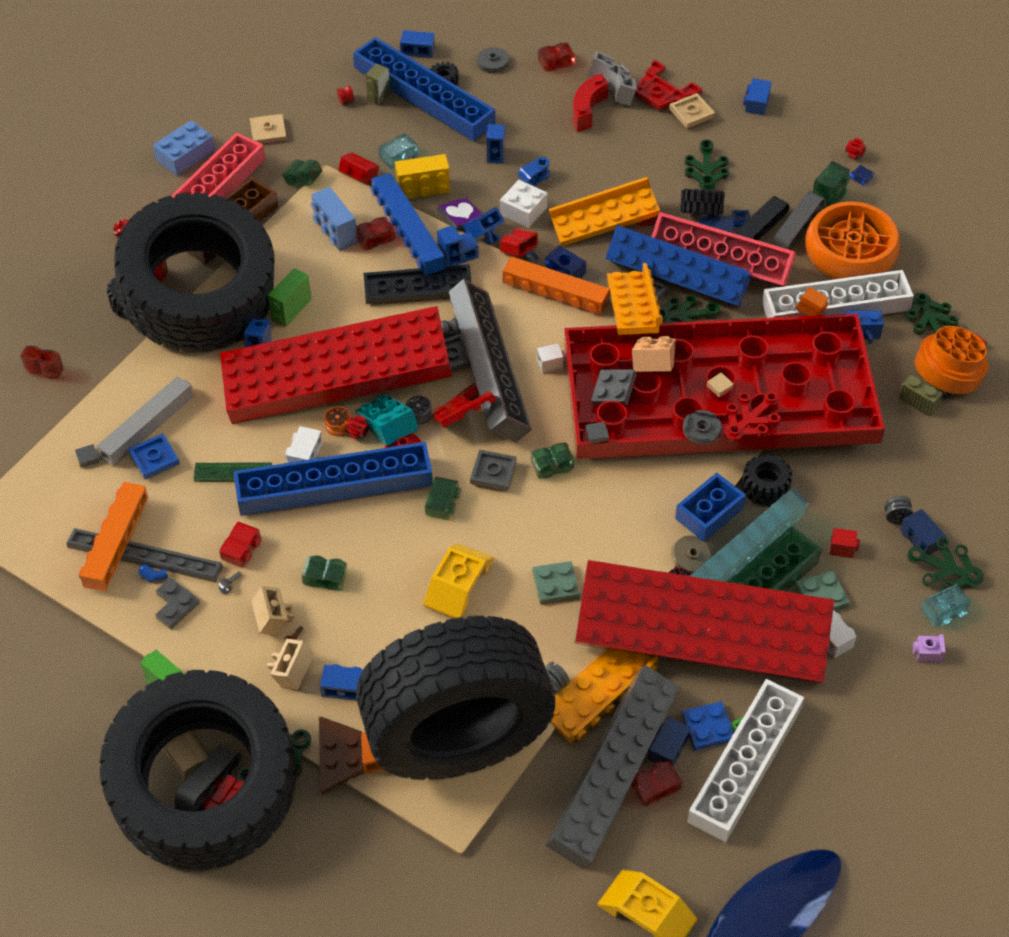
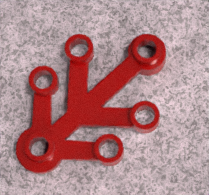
M746 392L740 393L738 402L741 404L742 420L738 424L736 419L738 406L735 403H729L726 407L729 425L726 426L724 434L730 442H738L743 436L765 437L768 432L766 425L777 426L780 423V416L777 413H771L769 417H758L766 409L777 408L779 397L774 392L765 394L763 402L751 412L749 411L750 395ZM748 425H757L756 428H746Z

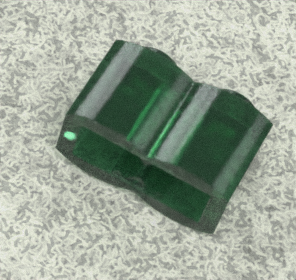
M294 160L285 169L282 176L288 185L296 186L301 184L309 186L322 173V169L316 160Z
M566 442L531 452V462L538 478H550L556 473H568L574 469V458Z
M435 477L425 505V514L427 516L448 520L450 515H454L456 503L454 502L460 498L461 494L458 481Z
M319 555L308 556L302 574V583L310 587H323L329 590L340 591L345 581L347 563L338 558L325 559Z

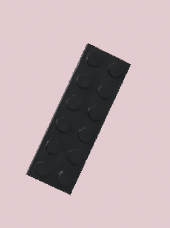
M470 264L445 266L444 270L425 275L422 269L419 268L363 273L366 304L450 297L449 291L461 280L465 279L472 283Z

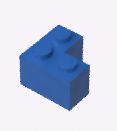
M453 225L437 230V243L444 254L445 266L460 265L479 258V245L470 232L459 235Z

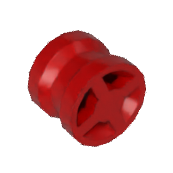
M350 85L344 89H337L341 105L347 101H354V94Z

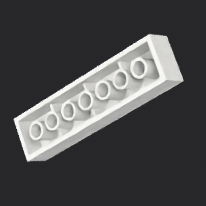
M903 270L764 289L762 306L767 318L806 316L797 311L795 307L810 286L828 297L827 302L829 304L822 315L845 314V311H882L883 315L910 310L914 295Z
M768 679L765 680L691 806L687 823L727 842L798 717L804 701L803 696Z

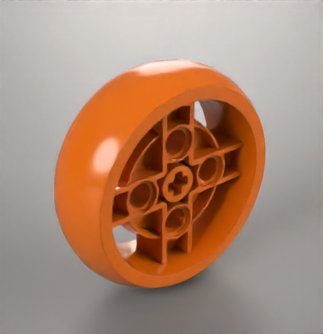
M840 202L826 207L813 218L806 232L805 246L808 257L814 267L824 276L835 280L889 272L899 257L901 240L893 220L879 208L861 202Z

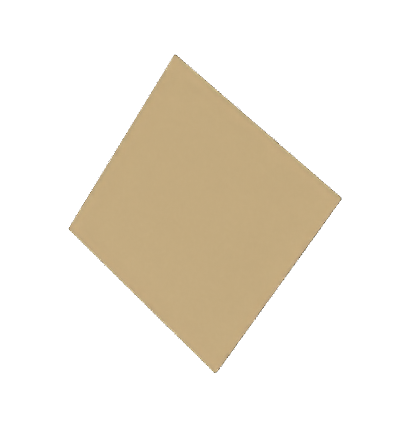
M326 165L317 172L263 225L271 239L274 250V288L295 268L309 275L312 298L287 326L272 320L269 306L264 319L269 320L271 325V342L438 306L441 321H451L453 318H456L450 297L366 304L363 273L417 269L418 266L415 258L411 257L409 248L404 246L402 237L397 235L395 226L392 227L390 218L385 216L383 207L378 205L377 198L372 195L370 186ZM329 186L356 220L358 243L341 251L330 243L329 237L323 234L319 224H315L312 218L314 213L311 207V194ZM414 208L438 245L437 230L449 227L450 225ZM457 230V232L459 233V235L465 233V232H462V231H460V230ZM476 238L475 241L479 245V258L460 265L470 264L472 283L489 293L532 428L519 441L514 442L505 439L503 436L490 431L486 415L483 411V404L481 409L468 411L465 413L464 418L444 428L431 417L427 423L418 425L419 429L412 432V434L419 437L421 442H426L432 468L433 486L240 516L234 471L288 463L287 458H285L286 449L291 446L293 434L297 433L300 426L322 432L323 443L316 458L385 448V444L380 442L370 429L364 438L360 437L357 440L348 436L350 432L343 436L329 434L326 431L324 421L326 411L336 406L344 407L350 412L351 417L355 418V416H358L355 410L361 408L363 404L376 400L380 395L388 394L404 405L413 396H425L431 401L433 414L435 409L445 405L469 385L475 383L471 366L451 372L452 377L439 379L436 382L416 384L231 424L226 412L220 353L244 348L245 338L237 343L233 341V345L219 349L216 347L214 351L201 352L200 349H197V352H183L182 348H179L177 351L164 347L163 343L159 345L146 338L0 479V567L143 657L151 654L156 649L185 674L188 670H204L205 672L214 670L225 672L227 676L232 674L246 680L248 684L255 685L277 706L279 713L282 714L286 722L289 734H293L296 730L300 729L309 732L312 741L310 746L303 750L302 757L320 767L319 717L362 731V733L365 732L357 701L321 697L320 682L324 664H338L342 667H360L364 669L381 650H386V646L395 640L403 639L404 635L414 630H422L424 626L440 621L444 623L448 619H453L450 616L423 606L431 577L450 546L459 543L494 557V561L487 573L480 574L468 596L469 605L462 617L466 619L468 616H484L485 618L497 616L521 624L535 638L545 667L551 661L554 662L553 665L559 664L565 670L571 682L606 650L574 644L587 561L593 560L667 573L671 569L676 568L674 558L672 559L671 555L672 547L676 541L683 536L692 535L697 537L675 519L677 505L716 472L736 487L743 478L746 463L751 461V458L754 456L758 458V455L764 449L576 459L566 361H563V369L542 374L537 362V348L558 343L560 349L565 352V328L616 325L613 307L607 303L604 311L599 315L502 283V270L511 255L503 253L501 250ZM225 261L192 294H204L218 290L228 284L237 272ZM178 376L191 384L193 398L144 440H149L163 433L178 457L179 465L144 479L130 454L126 455L114 467L100 458L97 445ZM476 394L469 400L471 402L474 401L479 397L480 394ZM94 444L99 462L81 468L75 449ZM479 450L517 457L508 491L470 484V478ZM124 481L146 486L149 497L129 541L221 562L223 567L216 582L166 571L167 579L148 582L138 572L140 564L120 560L108 589L104 592L83 587L79 578V571L86 563L88 552L68 548L66 543L74 528L100 533L102 522L107 518L109 507L114 503L116 492L121 488ZM238 521L259 529L262 537L259 547L252 551L251 560L245 563L243 567L222 560L219 553L222 544L229 537L231 530ZM572 561L580 594L579 598L540 604L532 567ZM240 571L242 575L230 584L232 590L227 594H222L219 590L220 579H228ZM170 577L196 596L200 602L171 630L161 623L155 615L167 604L165 600L157 595L156 590ZM261 586L280 588L283 603L292 604V609L288 613H294L295 617L292 621H287L278 635L259 633L251 601ZM301 626L303 631L297 640L304 641L314 653V656L299 689L283 688L270 675L272 670L267 667L268 662H276L271 656L272 653L280 654L284 645V638L289 635L292 636ZM548 723L545 731L538 735L537 739L530 745L523 747V750L511 757H506L500 763L493 766L488 765L485 769L473 773L467 772L465 775L452 778L447 776L444 779L429 780L428 778L425 780L410 779V777L402 778L385 770L366 774L363 773L356 778L349 779L346 784L457 854H463L556 730V727L552 723ZM300 738L298 739L297 743L301 744L305 741V739Z

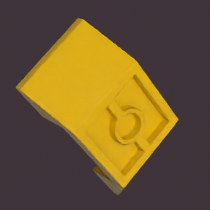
M459 543L450 546L431 577L423 606L452 618L462 617L469 605L468 596L480 574L487 573L494 561V557Z
M622 870L597 903L598 907L615 918L619 913L623 914L653 934L654 937H686L697 921L696 916L678 895L642 872Z

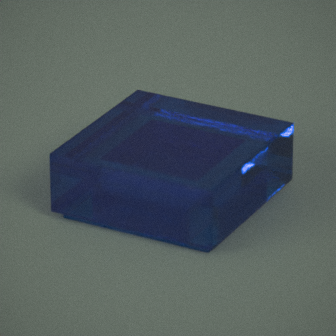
M862 165L850 173V178L863 186L874 177V172Z
M732 210L731 217H734L733 227H741L750 218L749 210Z

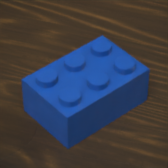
M716 472L677 505L675 519L705 542L744 509L746 495Z

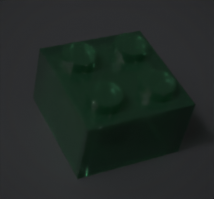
M834 161L816 178L813 187L815 194L826 199V207L839 203L841 198L844 199L848 193L846 188L850 181V169Z

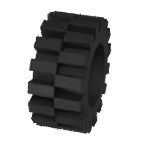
M444 61L441 64L436 63V66L432 65L431 71L441 77L446 76L443 78L456 86L458 85L459 74L457 66H454L453 63L449 64V62L444 64Z

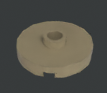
M692 535L683 536L672 547L671 555L677 568H684L692 574L704 571L710 563V550L706 543L698 537Z

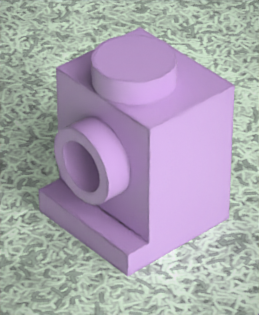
M939 634V637H917V640L913 642V654H916L917 662L942 663L945 655L943 634Z

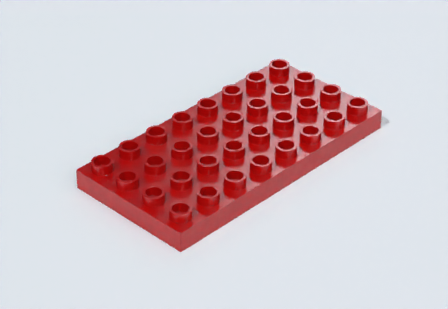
M858 313L662 323V326H659V333L618 335L616 325L564 329V347L576 459L860 445L882 442L885 428ZM668 336L670 339H675L674 366L672 370L636 372L637 376L628 405H623L616 401H606L601 405L592 404L591 399L600 370H633L632 349L640 338L651 337V339H659V337ZM722 373L734 384V387L721 397H718L706 385L707 381ZM746 392L750 395V412L763 402L765 394L768 392L776 393L779 397L777 408L766 409L758 417H769L771 413H777L780 416L779 425H766L768 432L765 437L743 436L738 442L727 440L724 431L726 426L729 425V418L726 413V407L729 403H735L738 406L736 414L738 424L742 420L741 404L738 402L740 393ZM698 410L714 413L722 424L719 438L713 443L706 445L691 442L683 433V421L687 415H691L694 411ZM605 422L609 441L590 444L585 426ZM748 425L746 428H756L757 425Z

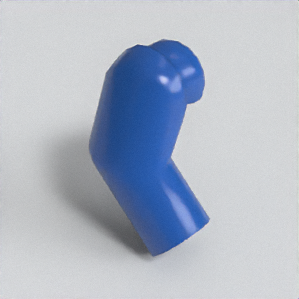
M143 564L138 570L140 576L148 582L168 578L166 569L155 571L149 565Z

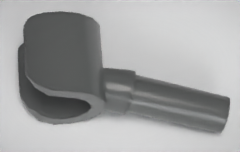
M240 571L228 579H220L219 590L222 594H227L232 590L230 584L242 575Z

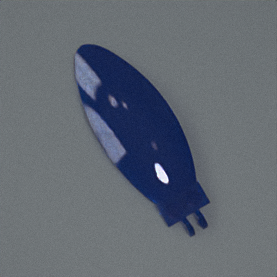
M812 850L784 859L761 871L731 897L717 916L707 937H802L821 914L837 885L841 871L840 857L837 853L830 850Z

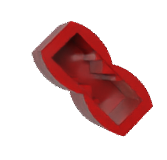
M522 228L515 229L511 234H507L501 239V252L517 257L524 256L528 251L537 247L538 233Z
M238 521L220 548L221 559L243 567L245 563L251 560L252 551L261 544L260 530Z

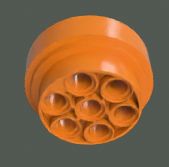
M957 326L942 327L935 334L926 337L922 341L914 360L916 370L925 381L942 391L953 394L974 392L980 387L988 371V362L985 357L987 349L984 342L973 332Z

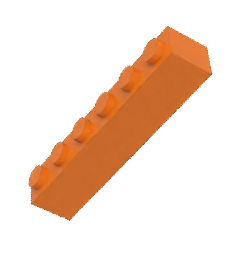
M512 256L502 270V283L591 313L601 315L609 302L610 288Z
M123 481L121 488L117 490L116 499L109 507L108 516L102 522L101 531L94 539V546L87 554L84 567H81L79 571V578L83 587L107 591L149 498L146 486Z

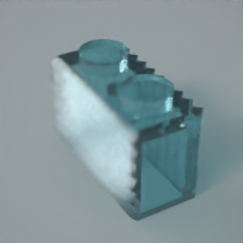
M406 133L395 137V139L379 147L380 160L382 159L390 169L395 167V161L404 160V154H409V156L418 154V144Z
M955 584L924 599L920 609L934 627L940 624L944 626L954 617L958 616L960 618L966 615L971 601L958 584Z

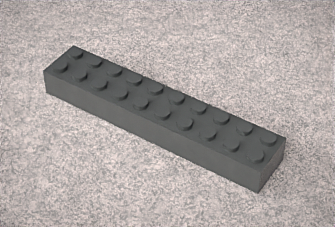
M463 279L449 291L450 302L455 311L454 315L458 321V328L467 351L471 371L474 374L475 384L480 394L479 397L489 391L496 398V401L491 404L489 401L483 403V411L488 421V428L491 432L497 433L505 439L517 442L529 433L532 428L493 305L487 291Z
M646 665L635 673V677L627 688L545 846L581 869L592 862L680 688Z

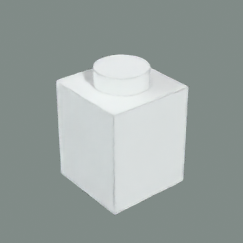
M558 343L537 348V362L542 374L563 369V361H566V356Z

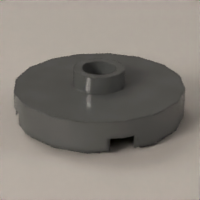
M497 47L486 48L477 55V65L488 73L501 72L509 65V56L503 49Z
M694 411L693 414L687 415L683 421V433L693 443L710 444L716 441L721 434V421L716 418L717 416L709 411Z

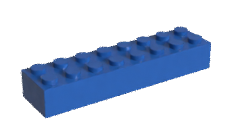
M618 225L605 257L607 260L641 272L643 270V263H647V268L651 269L652 276L737 306H741L753 273Z

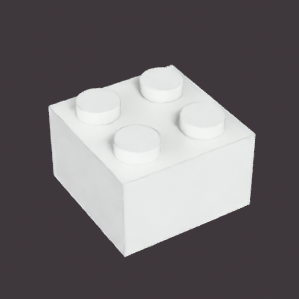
M518 180L500 199V213L502 216L529 228L547 208L548 193Z

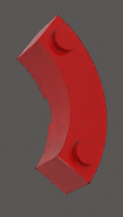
M602 73L585 81L574 95L573 125L576 132L592 128L593 113L591 108L608 98L609 83Z

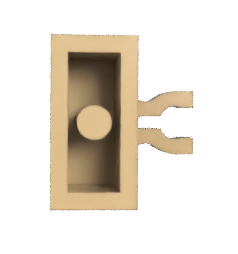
M261 586L251 601L259 633L278 635L287 621H292L295 617L294 613H288L292 609V604L283 603L280 588Z
M286 639L280 654L273 652L271 655L276 662H268L267 667L272 670L270 675L280 687L298 690L314 653L304 641Z

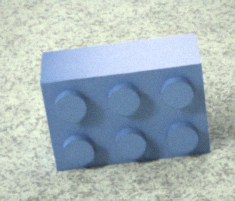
M192 120L153 144L155 159L176 176L216 151L213 136Z
M329 186L311 194V207L314 213L312 215L315 224H319L323 234L329 237L330 243L333 246L335 245L339 251L358 243L355 217Z

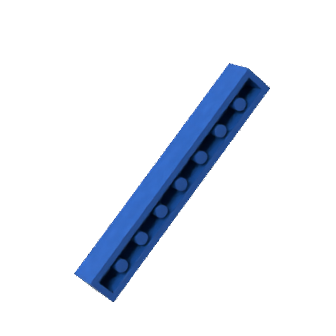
M388 173L372 178V186H370L372 195L376 196L378 205L383 207L385 216L390 218V223L392 227L395 226L397 235L402 237L404 246L409 248L410 255L413 259L415 258L418 268L422 269L425 275L444 270V254L392 174Z

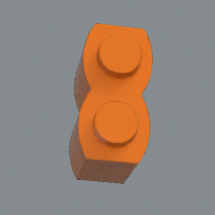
M809 286L795 309L806 316L822 315L829 304L827 302L828 297Z

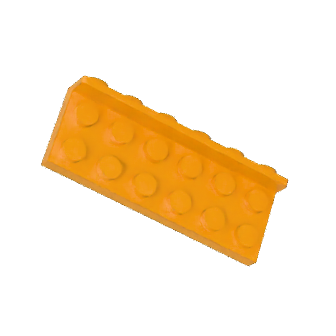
M645 177L550 208L549 212L561 247L615 230L617 225L624 227L658 216L660 209L650 187L649 179Z
M643 263L642 272H613L607 274L618 335L659 333V326H662L663 323L662 314H660L658 297L656 296L655 287H653L651 269L647 268V263Z
M606 649L555 695V711L550 723L556 727V730L571 745L576 740L581 741L591 726L595 728L601 722V717L605 713L609 715L616 708L615 704L622 700L627 688L636 675L635 673L644 665L656 671L659 658L655 656L652 659L646 655Z

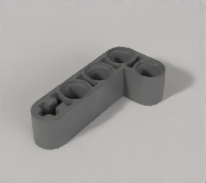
M808 191L775 235L773 244L792 250L809 227L813 218L826 208V199L812 191Z
M222 744L219 745L180 786L175 796L174 809L191 812L203 811L204 802L215 791L217 783L220 780H224L237 767L241 754Z

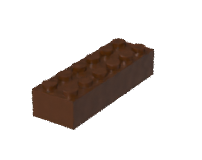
M254 177L249 178L225 197L226 202L231 200L238 203L243 209L246 208L259 221L279 207L277 192ZM187 251L188 254L205 265L217 256L203 251Z

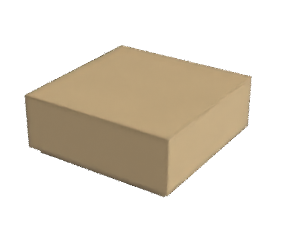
M720 373L707 381L706 386L718 397H721L733 389L734 384Z

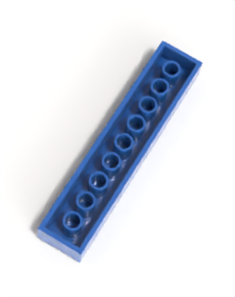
M374 37L353 52L354 68L365 75L375 64L388 68L391 91L470 140L475 141L488 129V124H495L494 108L377 37Z
M426 442L234 471L240 516L433 486L432 468Z

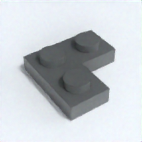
M170 577L156 590L157 595L165 600L167 604L155 615L161 623L171 630L200 602L196 596Z

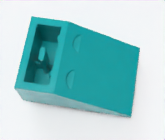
M388 394L380 395L376 400L365 403L361 408L355 410L357 415L366 418L370 431L386 446L397 441L400 437H405L419 429L413 410Z

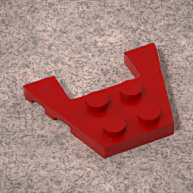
M654 59L651 67L647 69L646 75L637 85L634 96L655 109L662 110L669 107L671 103L697 93L701 95L703 88L690 82L683 89L679 90L658 77L665 71L666 66Z
M472 383L445 405L435 409L431 416L436 423L444 428L464 418L465 413L468 411L481 409L483 403L487 401L490 404L495 402L496 398L488 391L471 402L469 399L479 393L476 384Z

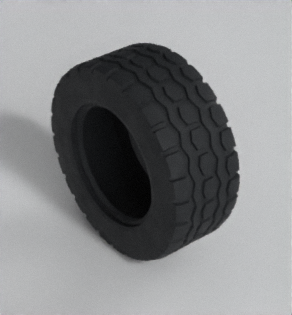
M181 193L176 194L174 198L170 195L158 199L157 203L153 201L143 207L142 211L139 210L130 218L121 231L116 243L114 265L118 301L121 309L139 333L147 336L149 340L161 345L163 343L166 348L177 351L179 348H182L183 352H197V349H200L201 352L214 351L216 347L222 349L231 346L233 341L237 343L244 339V332L251 320L264 319L269 310L268 295L274 289L275 263L271 239L261 222L246 208L243 209L241 205L229 200L226 202L224 197L217 195L208 197L206 193H194L193 195ZM187 251H203L215 254L226 260L237 272L228 284L218 290L204 294H186L170 289L161 283L153 273L169 257Z
M468 616L466 619L463 617L448 619L444 623L441 621L424 626L422 630L417 629L404 635L403 639L395 640L386 646V650H381L371 659V662L364 667L358 679L356 700L374 759L388 773L402 778L410 777V779L425 780L427 778L429 780L444 779L447 776L452 778L465 775L467 772L473 773L485 769L488 765L493 766L500 763L506 757L517 754L523 750V747L530 745L537 739L538 735L545 731L548 723L551 722L554 716L556 703L555 693L535 638L521 624L497 616H488L486 618L484 616Z
M188 670L186 674H182V672L173 673L165 676V680L158 679L145 686L144 691L139 690L127 701V706H122L113 719L114 723L110 724L104 738L105 744L101 748L100 781L103 786L105 799L116 823L128 841L132 842L133 846L146 856L150 855L151 859L161 864H171V867L189 870L191 867L194 870L212 869V866H217V868L234 863L235 859L241 860L254 852L256 847L260 848L271 838L272 832L277 831L285 818L284 814L288 812L292 803V793L295 791L296 766L286 722L282 714L279 713L277 706L269 697L265 696L263 691L251 683L248 684L246 680L232 674L227 676L225 672ZM197 729H215L231 734L240 740L252 755L250 770L241 788L224 803L203 811H181L166 806L150 793L148 779L153 761L160 750L177 736Z

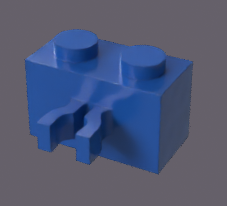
M496 206L462 226L466 233H471L474 239L484 235L486 243L490 245L500 239L494 228L505 222Z
M845 311V314L858 313L863 337L868 340V344H872L873 339L881 338L884 326L882 311Z

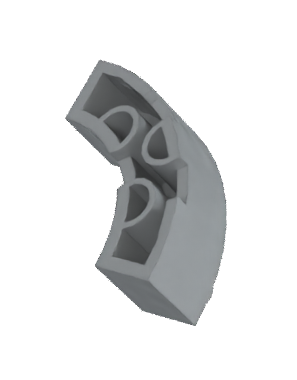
M595 51L588 75L593 77L602 73L609 83L608 87L614 93L615 101L621 105L630 106L636 91V81L630 77V71L625 66L614 63V59L610 56Z

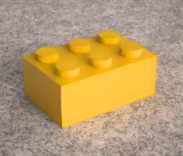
M445 154L395 161L396 182L407 199L450 193L449 165Z

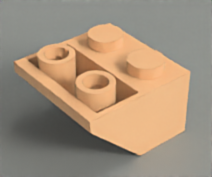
M668 336L659 337V339H651V337L640 338L632 349L633 370L635 372L671 371L674 366L675 339H670Z

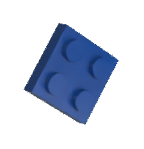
M163 433L128 448L130 456L144 479L180 464L178 457Z
M722 701L682 711L681 715L684 723L691 727L689 737L694 751L729 743L734 735Z

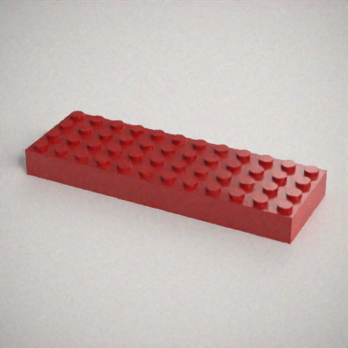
M438 306L220 353L226 412L231 424L452 377Z
M588 560L574 644L820 684L824 682L835 600Z

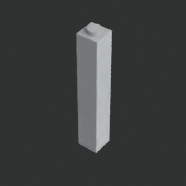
M178 376L97 445L100 458L114 467L129 454L128 448L144 441L193 398L191 384Z

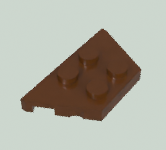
M319 717L321 794L327 793L328 789L337 784L341 786L349 779L356 778L364 773L362 731L324 717Z

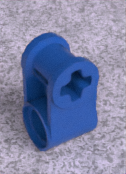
M539 157L521 167L518 171V177L523 182L532 186L549 178V159Z

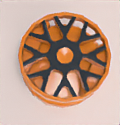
M339 406L328 409L324 415L326 431L333 436L347 434L346 424L351 418L350 412L346 408Z

